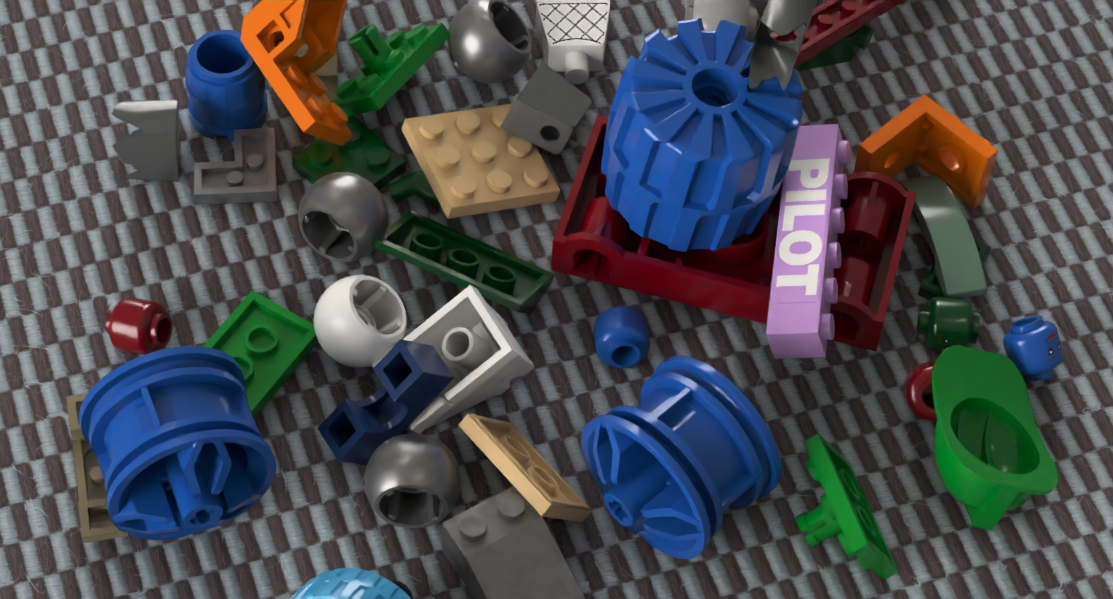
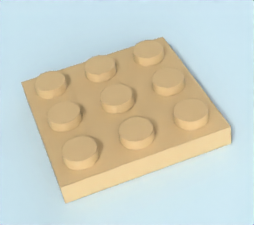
M513 104L406 118L404 120L401 130L447 219L557 201L560 189L535 144L500 127Z

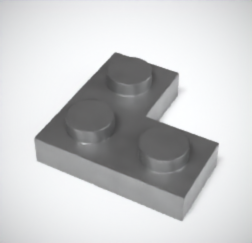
M234 129L235 161L194 163L195 205L277 201L275 129Z

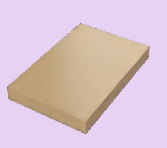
M467 414L458 424L465 434L541 516L582 523L591 512L589 510L590 507L511 423L475 414Z

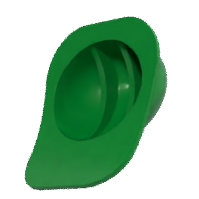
M953 345L943 351L937 358L932 370L933 400L937 417L933 442L936 468L945 488L957 501L964 504L973 527L992 530L1005 512L1017 509L1032 494L1045 495L1052 492L1058 483V471L1038 432L1029 402L1028 391L1016 365L1008 357L1001 354L961 345Z

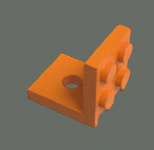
M924 94L859 144L853 173L875 172L893 179L914 162L929 175L940 177L957 197L974 209L985 199L998 150L987 139L980 137L964 125L957 116L949 113Z

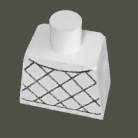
M536 0L535 30L545 64L555 72H565V78L571 84L584 83L589 78V71H599L603 68L609 25L610 0Z

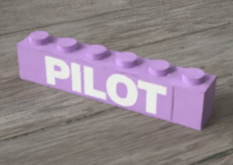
M839 124L800 126L793 156L783 179L766 337L774 359L826 357L827 340L834 339L835 324L833 314H830L831 304H836L838 301V284L833 275L834 268L841 267V247L839 242H837V234L843 233L845 227L843 208H840L841 199H847L848 183L846 174H843L844 166H848L851 163L850 143L848 140L843 141Z

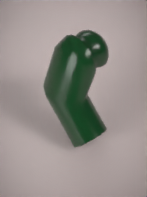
M417 171L388 184L389 193L395 203L416 195L431 203L434 207H441L423 171Z

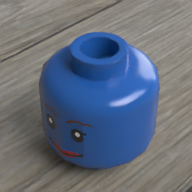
M1030 316L1011 323L1009 326L1010 331L1003 338V344L1007 357L1016 365L1021 375L1029 376L1030 381H1040L1053 376V368L1062 363L1064 359V351L1055 324L1043 321L1042 316Z

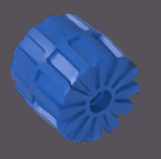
M702 18L685 19L678 22V34L667 38L658 28L646 36L639 59L630 55L611 105L601 164V172L606 175L607 179L605 195L612 209L618 210L630 224L629 228L642 238L648 237L667 245L668 249L687 252L690 249H710L711 251L730 247L732 241L743 234H751L763 221L789 168L803 116L802 104L800 102L803 89L794 68L785 90L781 88L777 77L767 81L762 80L757 88L750 89V58L740 75L747 55L753 46L752 43L745 40L746 26L721 20L716 31H708L703 28Z

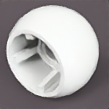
M353 275L336 281L325 290L316 305L313 322L318 342L331 358L346 366L363 368L371 367L375 361L383 357L403 339L406 332L407 317L400 297L387 283L376 277Z

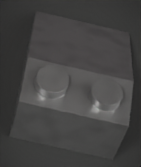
M514 486L442 523V552L475 599H585L543 516L533 508Z

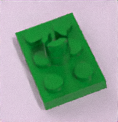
M443 23L428 27L421 24L406 33H403L402 30L396 31L384 40L374 24L363 27L348 42L363 61L359 67L361 72L355 79L352 78L337 88L335 91L337 97L332 102L338 105L347 117L381 109L450 37L449 31Z
M818 433L803 441L809 458L804 460L806 468L816 483L821 482L826 493L821 496L822 503L817 507L796 516L800 531L806 530L808 533L804 536L808 544L814 548L820 545L822 541L837 535L846 554L849 557L855 555L866 571L872 569L884 580L898 573L899 569L850 462Z

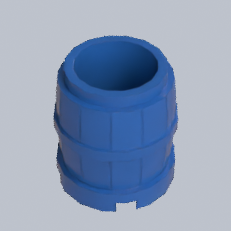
M215 30L204 34L196 40L187 55L185 85L189 94V118L194 128L210 139H214L213 135L226 136L227 141H234V129L262 128L265 122V114L268 111L267 93L265 91L266 77L240 41L241 33L233 30Z

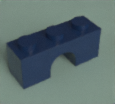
M401 339L373 368L383 384L382 387L371 396L362 400L344 399L317 428L338 461L367 465L374 451L382 443L400 435L454 379L433 346Z

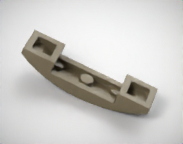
M88 393L66 396L83 543L128 536L127 531L126 533L120 531L110 519L106 505L107 492L105 480L98 459L93 453L92 447L83 437L79 425V410Z

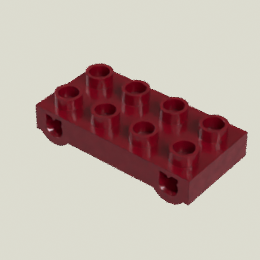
M597 116L553 238L551 270L767 324L783 181L761 224L751 234H743L733 240L730 247L711 251L710 249H690L687 252L668 249L665 244L648 237L642 238L629 228L630 224L618 210L612 209L605 195L606 175L601 172L608 118ZM864 171L846 176L848 195L847 199H841L840 208H843L845 227L843 233L837 234V242H839L841 247V267L834 268L833 275L838 284V301L836 304H831L830 314H833L835 334L832 341L876 352L917 193L906 191L901 184L891 177L880 173Z

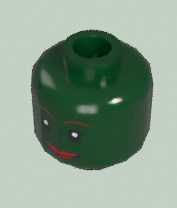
M934 297L929 301L927 310L919 309L916 331L917 334L924 335L925 344L931 350L945 351L953 345L969 347L970 343L976 344L980 313L979 311H973V306L969 300Z

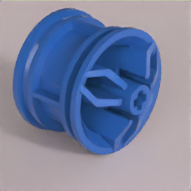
M183 346L155 351L135 358L114 369L96 383L86 395L79 410V425L83 437L92 447L93 453L98 459L105 480L107 492L106 505L110 519L123 533L127 531L130 536L148 540L176 539L220 526L234 519L253 506L269 489L276 473V460L270 446L263 440L254 421L245 393L246 383L243 372L236 360L230 355L213 348L200 346Z
M676 355L664 360L655 369L653 376L643 384L640 392V404L638 406L620 405L614 407L605 415H599L588 422L583 428L581 435V447L585 463L596 486L603 495L602 500L609 513L626 529L635 535L639 534L654 548L679 559H693L707 548L710 539L722 527L724 509L727 507L743 508L750 505L757 498H763L778 486L781 479L782 464L777 445L768 426L753 403L719 371L700 360L688 356Z

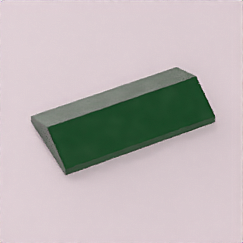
M409 210L390 225L384 235L376 239L373 247L461 287L467 288L471 285L478 289L482 296L519 313L531 314L552 283L555 275L412 210Z

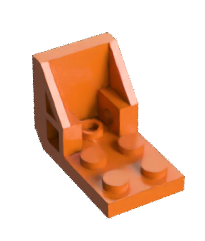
M262 0L243 17L240 41L304 133L341 146L354 136L345 124L348 118L338 105L329 101L324 94L327 91L325 84L314 73L335 55L347 0ZM306 43L308 46L307 53L299 57L297 50Z

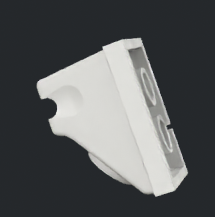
M471 285L403 339L433 346L454 377L443 391L409 425L410 429L418 434L490 397L503 394L511 387L510 381L518 376L524 377L534 369L533 362L526 356L507 327L508 323L486 303L478 289ZM385 355L372 364L373 368L385 357Z

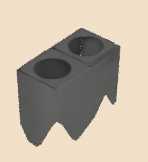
M818 0L768 1L754 36V44L747 55L740 73L741 75L750 58V89L757 88L762 80L767 81L777 77L781 88L785 90L790 81L797 56ZM768 28L780 36L788 35L796 29L797 38L792 42H780L769 34Z
M124 100L114 106L112 115L139 128L133 131L132 134L120 136L117 138L120 142L112 145L120 156L118 160L122 163L131 164L135 169L139 170L125 175L124 179L179 182L181 139L179 104H177V100Z

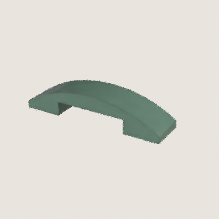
M937 175L898 180L897 182L906 191L917 193L912 213H915L934 255V273L944 296L960 299L985 295L987 285L972 232L956 197L948 185Z

